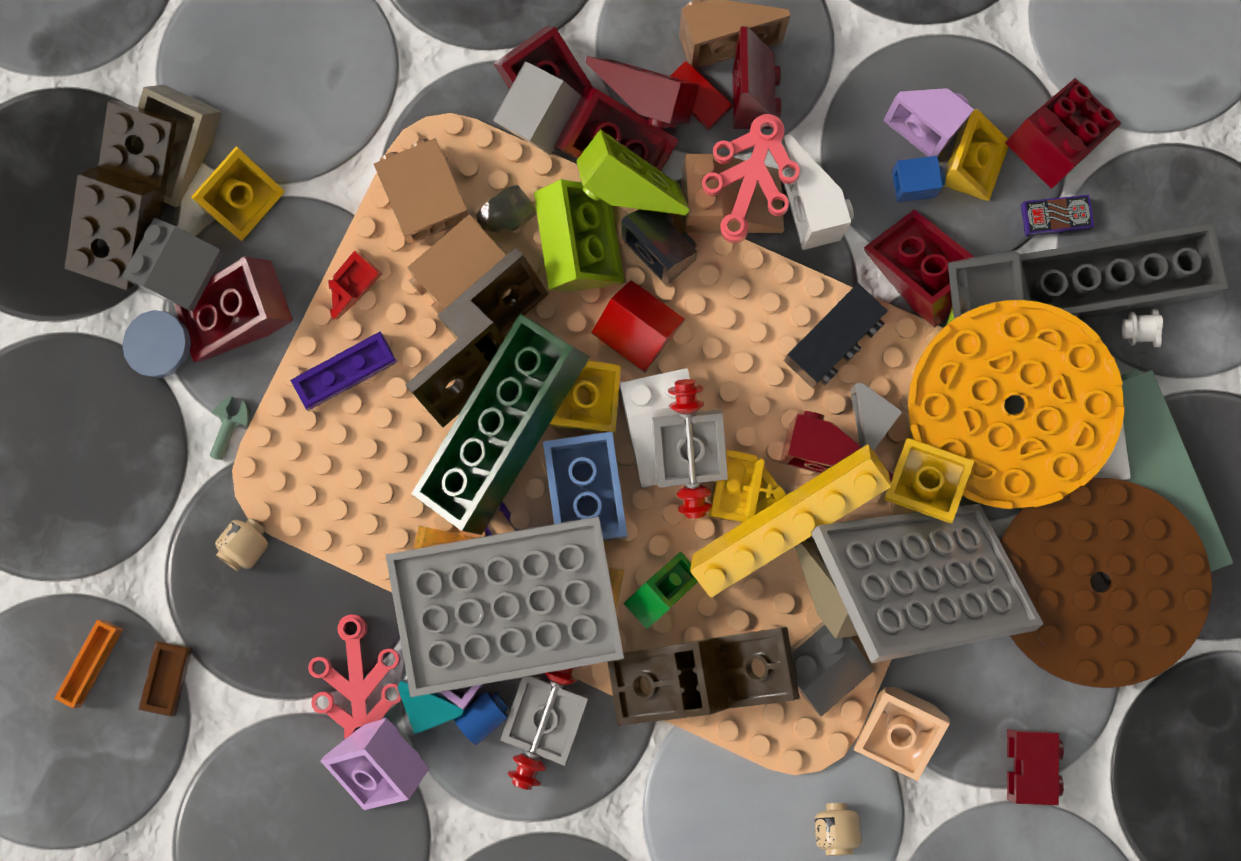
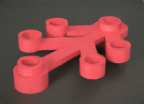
M764 114L757 117L752 122L749 133L731 142L719 141L713 148L714 159L720 164H727L733 159L735 154L755 146L750 159L720 174L708 173L702 180L704 192L707 195L715 196L724 187L744 178L732 213L725 216L720 225L721 235L729 243H739L748 234V223L745 216L757 181L768 201V210L772 215L782 216L788 210V198L778 191L764 164L768 150L779 167V178L783 183H795L799 178L800 169L796 162L790 161L781 143L784 137V125L774 115ZM764 126H770L774 131L770 135H764L761 129ZM720 148L730 150V154L726 157H720L717 152ZM790 167L796 173L793 177H786L782 173L783 170ZM711 179H715L719 182V185L715 189H709L706 183ZM779 199L784 202L785 206L777 210L772 207V202ZM732 221H737L741 227L738 231L733 232L728 229V224Z
M353 614L343 617L338 624V634L346 641L349 680L331 667V662L325 657L313 658L308 665L309 673L313 677L323 678L351 701L352 715L335 704L334 697L329 692H319L313 696L311 701L314 711L326 713L344 728V739L353 734L358 727L381 720L394 704L402 700L400 694L395 701L387 698V690L394 687L398 690V684H388L381 691L382 699L367 715L366 699L390 669H394L399 665L400 654L391 648L382 650L378 655V663L364 679L360 640L366 636L368 626L363 617ZM349 622H354L357 625V631L353 635H349L346 632V625ZM388 652L393 653L395 656V662L391 666L386 665L383 661L384 655ZM317 661L325 663L326 669L322 674H318L314 669ZM320 696H325L329 700V705L326 709H321L318 706L317 702Z

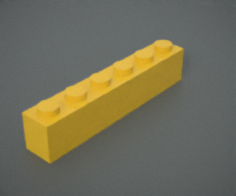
M867 444L695 552L692 556L690 572L710 598L811 537V532L818 525L832 524L889 489L891 485L887 469L870 445Z

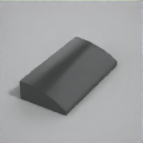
M1011 251L948 262L954 319L969 310L985 304L1006 300H1024L1018 252Z

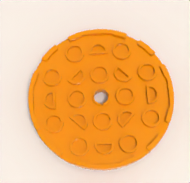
M1006 300L976 307L958 316L944 326L926 346L916 364L909 387V422L915 441L974 461L962 496L980 504L997 508L1039 507L1061 500L1080 486H1084L1104 466L1114 450L1123 425L1125 408L1123 406V382L1114 357L1110 354L1099 335L1076 316L1063 309L1036 301ZM1019 395L1023 398L1024 408L1020 413L1009 414L1006 412L1004 404L1009 396Z

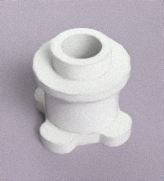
M1152 309L1151 315H1136L1135 312H1130L1128 319H1123L1122 321L1123 339H1128L1131 346H1134L1136 342H1153L1154 347H1161L1162 315H1159L1158 309Z

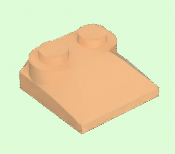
M885 687L877 695L876 704L854 746V750L918 781L946 732L950 720L935 705L900 688Z

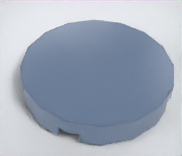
M152 310L140 314L131 321L125 331L122 346L124 357L133 370L144 376L162 378L172 375L177 371L181 363H185L189 356L191 341L188 329L176 316L168 312Z

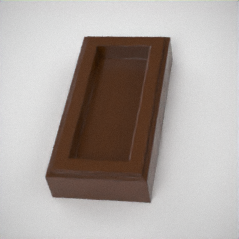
M155 641L138 710L170 717L176 716L192 652L191 647Z

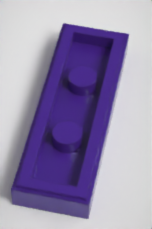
M379 331L290 381L305 409L310 411L398 363L382 332Z

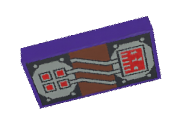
M1089 195L1024 201L1021 204L1025 237L1091 230L1094 227Z

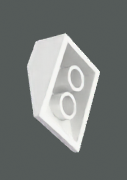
M790 134L785 135L781 143L790 161L796 162L800 169L799 178L795 183L783 184L802 249L806 250L841 241L851 224V219L854 218L850 200H845L842 189ZM788 167L782 173L786 177H793L796 172L793 168Z
M688 368L620 383V394L642 488L658 485L651 417L680 414L669 408V404L676 401L675 395L668 393V389L675 386L674 382L678 380L690 379Z

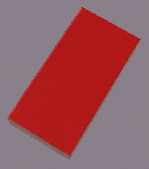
M687 61L682 63L670 75L671 77L699 84L692 116L708 131L732 109V104Z

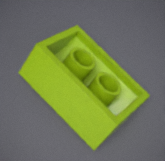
M560 179L535 191L534 198L548 289L575 292L625 283L612 205L602 199L598 202L590 198L583 191L582 182Z

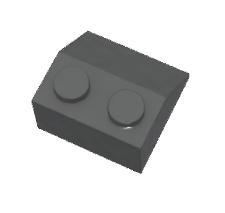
M154 218L145 231L135 254L130 259L122 278L154 296L193 312L225 252L174 225Z
M823 621L791 648L799 692L820 717L873 672V669L850 637L835 639Z

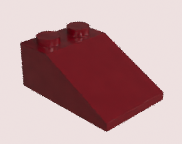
M545 26L493 63L509 90L525 62L563 80L580 95H582L585 87L593 88L555 26Z
M740 26L732 65L733 129H750L752 122L764 114H771L778 118L781 117V97H775V86H780L781 68L780 66H775L774 53L747 26ZM764 126L762 129H772V127Z
M587 56L585 63L639 115L649 117L648 124L661 128H677L678 124H689L699 84L616 60Z
M585 87L581 98L554 146L573 158L578 159L601 129L652 166L662 171L679 140L661 128L648 124V120L600 90Z
M915 209L864 247L865 253L911 309L934 328L949 317L952 308L948 262L974 257Z
M246 256L211 277L193 312L174 304L178 319L189 331L191 341L189 351L193 362L204 361L269 336L293 321L272 261Z
M804 411L803 415L797 414L789 424L780 463L821 474L862 447L835 424L824 421V415L812 411ZM887 469L890 482H892L893 474Z

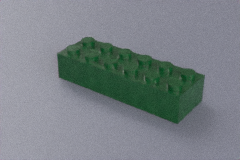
M520 314L411 494L459 530L482 535L591 356L539 323Z

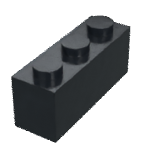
M857 283L787 354L784 362L812 389L819 382L825 386L839 372L834 366L842 358L849 362L862 348L858 342L866 334L872 338L885 325L881 318L888 310Z

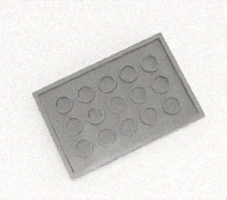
M980 504L958 506L952 524L920 512L818 525L811 532L871 663L1031 632L1043 625L1039 614Z
M599 516L386 554L410 697L624 659Z

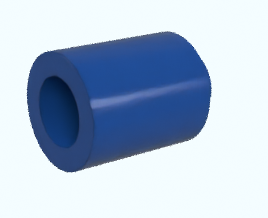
M486 691L465 709L462 716L455 718L454 721L463 734L477 746L508 719L505 711L509 709V706L497 692L491 695Z

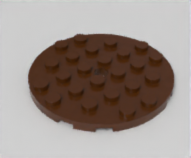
M1092 478L1087 484L1080 486L1061 500L1039 507L1022 508L1012 519L1000 540L1043 622V625L1035 631L1011 635L1010 637L1016 646L1037 666L1062 680L1097 688L1123 687L1149 680L1173 666L1186 654L1198 638L1206 622L1212 596V577L1208 556L1202 540L1189 520L1176 506L1161 495L1141 485L1119 479ZM1104 572L1108 575L1111 584L1106 591L1096 592L1091 587L1090 580L1095 573Z

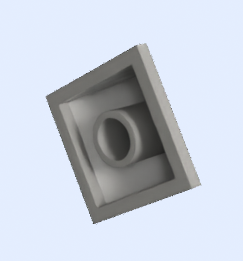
M525 62L495 115L493 122L550 155L581 95L563 80Z

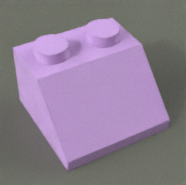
M948 88L902 91L895 97L883 121L926 156H939L959 133L974 109L969 106V102L964 96L959 93H953Z
M387 718L364 724L321 759L322 764L363 810L409 800L429 770V767L420 758L419 753L407 743L397 727L389 722Z

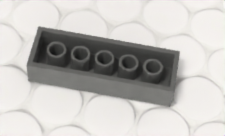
M1214 223L1019 254L1024 300L1055 306L1079 319L1208 299L1229 289Z

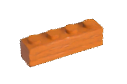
M97 619L54 698L55 700L73 709L82 707L123 631L122 628L106 620Z

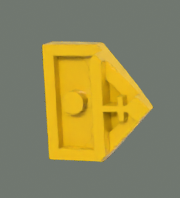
M726 449L728 479L714 481L710 502L712 509L709 511L708 517L743 523L786 494L781 486L777 485L765 467V462L762 458L758 459L756 455Z

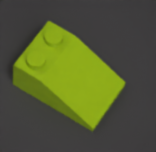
M601 129L576 161L583 191L595 201L599 202L602 199L612 206L686 215L690 210L681 187L676 181Z

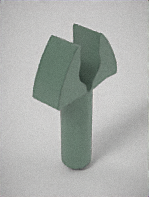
M232 396L224 399L212 411L213 415L220 417L222 424L210 452L211 458L222 460L234 429L240 425L249 427L251 423L250 409L248 403L242 400L239 413L233 417L230 415V409L235 401V398Z

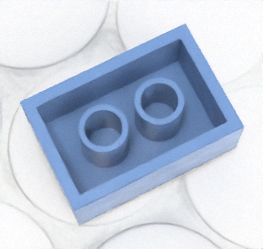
M605 432L543 441L554 524L599 516L603 542L627 539L613 433Z

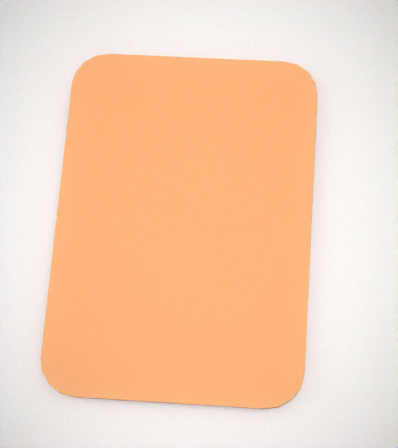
M453 113L427 116L403 129L386 154L390 152L400 153L410 149L413 143L421 139L431 140L436 138L468 214L506 256L513 249L517 248L525 256L549 294L524 316L539 323L591 356L589 361L621 365L616 431L613 433L627 539L604 542L623 653L780 627L788 628L792 648L822 622L817 615L795 546L711 598L698 582L648 629L623 604L680 551L692 562V556L695 552L741 523L708 517L709 511L702 518L690 519L685 517V514L678 511V506L684 503V499L678 498L676 493L686 485L661 488L658 485L641 487L620 394V383L688 368L690 379L695 380L697 385L703 386V391L697 393V399L703 401L704 406L697 412L721 409L723 412L725 449L756 455L758 459L762 458L765 462V467L777 485L781 486L785 494L788 495L820 474L780 463L789 424L797 414L803 415L804 411L816 412L824 415V421L835 424L859 445L850 389L857 383H864L902 411L874 450L885 468L894 474L906 439L914 440L908 415V395L912 375L924 349L942 327L937 325L934 328L926 320L875 298L888 310L881 318L885 325L872 338L866 334L858 342L862 348L849 362L842 358L834 366L839 372L825 386L819 382L812 389L784 362V359L853 287L746 239L739 243H729L722 237L721 233H687L697 245L695 248L698 251L696 261L666 287L621 239V220L638 209L612 206L625 283L575 292L549 290L534 192L560 179L582 182L579 177L580 173L577 164L553 153L548 155L532 144L480 120ZM376 172L239 444L232 475L235 497L248 519L250 518L261 525L267 534L392 592L386 554L484 537L485 532L482 535L459 530L411 494L459 414L442 428L405 386L456 341L431 307V304L435 301L427 292L421 296L409 282L413 276L407 267L455 226L409 245ZM669 213L674 220L672 225L682 234L684 232L683 215ZM358 251L383 274L338 320L333 319L330 314V309H333L332 292L329 289L328 280H333V275L352 252ZM630 280L637 283L685 318V321L646 373L591 334L610 299ZM511 289L506 291L502 298L508 296ZM511 328L503 334L504 338H506ZM381 331L398 363L307 411L290 380ZM452 380L446 388L450 387L455 380ZM548 426L503 499V503L511 512V524L501 510L498 512V508L487 526L491 533L495 535L515 531L514 528L523 530L554 524L543 441L605 432L570 428L556 429ZM714 481L700 483L701 485L711 490V494L705 497V502L710 503ZM886 490L833 523L914 513L917 511L884 500ZM859 636L850 637L873 669V672L822 717L799 692L800 699L793 701L730 708L711 715L665 721L767 769L791 775L822 771L843 758L859 736L891 660L871 663ZM755 658L752 662L754 674L762 677L765 673V665L758 658ZM608 662L573 669L572 675L577 680L613 696ZM643 676L640 680V688L646 695L650 694L651 683L648 678Z

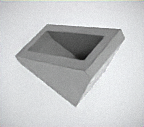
M857 383L850 389L859 445L864 447L869 444L874 451L902 411L864 383Z

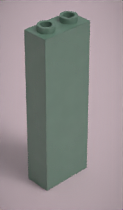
M1135 369L1122 374L1123 406L1125 407L1123 423L1131 475L1130 479H1125V481L1141 485L1156 492L1184 514L1202 540L1211 572L1233 564V560L1153 370L1140 374L1139 370Z

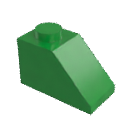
M680 551L623 603L646 629L654 624L698 583L690 572L691 562Z

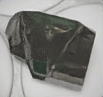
M514 184L490 199L477 212L476 217L477 223L483 230L497 233L501 230L513 232L531 220L537 212L522 189L517 184Z

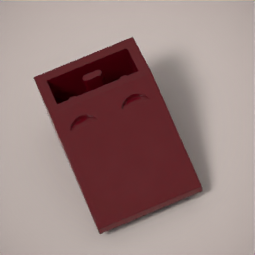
M1074 78L1029 116L1007 139L1005 144L1052 189L1122 123L1109 108L1103 106L1091 94L1088 87Z

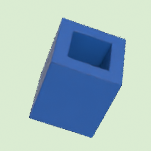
M938 156L898 160L891 171L896 203L935 198L946 182L945 170L943 166H939Z

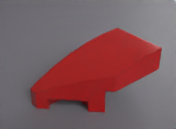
M353 251L333 275V280H328L329 289L332 292L333 309H330V314L333 319L338 320L383 274L358 251Z

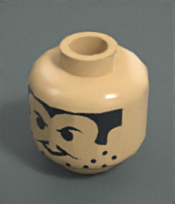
M250 518L246 523L241 520L231 521L215 542L218 550L216 556L236 571H239L241 567L244 569L252 568L268 547L267 540L262 536L266 530Z
M847 803L825 804L826 811L817 813L814 818L817 847L825 850L826 856L854 855V849H857L862 844L860 815L855 811L847 810Z

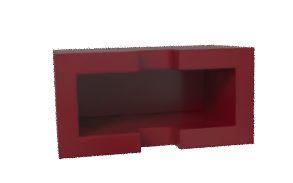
M1007 729V757L1014 758V771H1007V800L1016 804L1059 806V797L1063 795L1064 791L1063 778L1059 775V761L1063 759L1064 746L1062 740L1059 739V733L1045 730Z

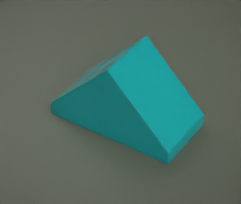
M400 680L397 686L414 734L460 717L465 709H461L450 699L437 693L410 697L407 680Z

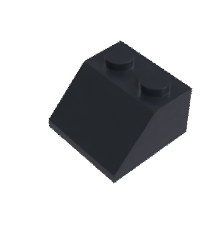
M638 209L621 220V239L667 287L696 261L698 251L695 248L697 245L686 232L681 234L672 225L674 220L669 213Z

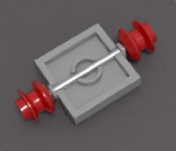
M683 379L674 382L675 386L668 389V393L675 395L676 401L669 404V408L680 414L651 417L656 475L659 488L686 485L676 493L678 498L684 499V503L678 506V511L685 514L687 518L697 519L704 517L706 512L712 509V504L705 502V497L711 494V490L700 483L728 479L724 421L721 409L697 412L704 406V402L697 399V393L703 391V386L697 385L695 380Z
M574 668L545 673L551 681L534 675L525 676L521 679L500 739L503 742L526 750V753L513 756V761L518 764L517 768L507 773L513 779L512 784L521 789L531 790L532 786L541 785L536 775L538 771H545L546 767L539 759L540 756L564 766L568 764L591 698L564 687V685L577 681L572 675Z

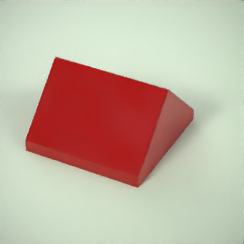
M630 280L610 299L591 334L646 373L685 321V318L637 283Z

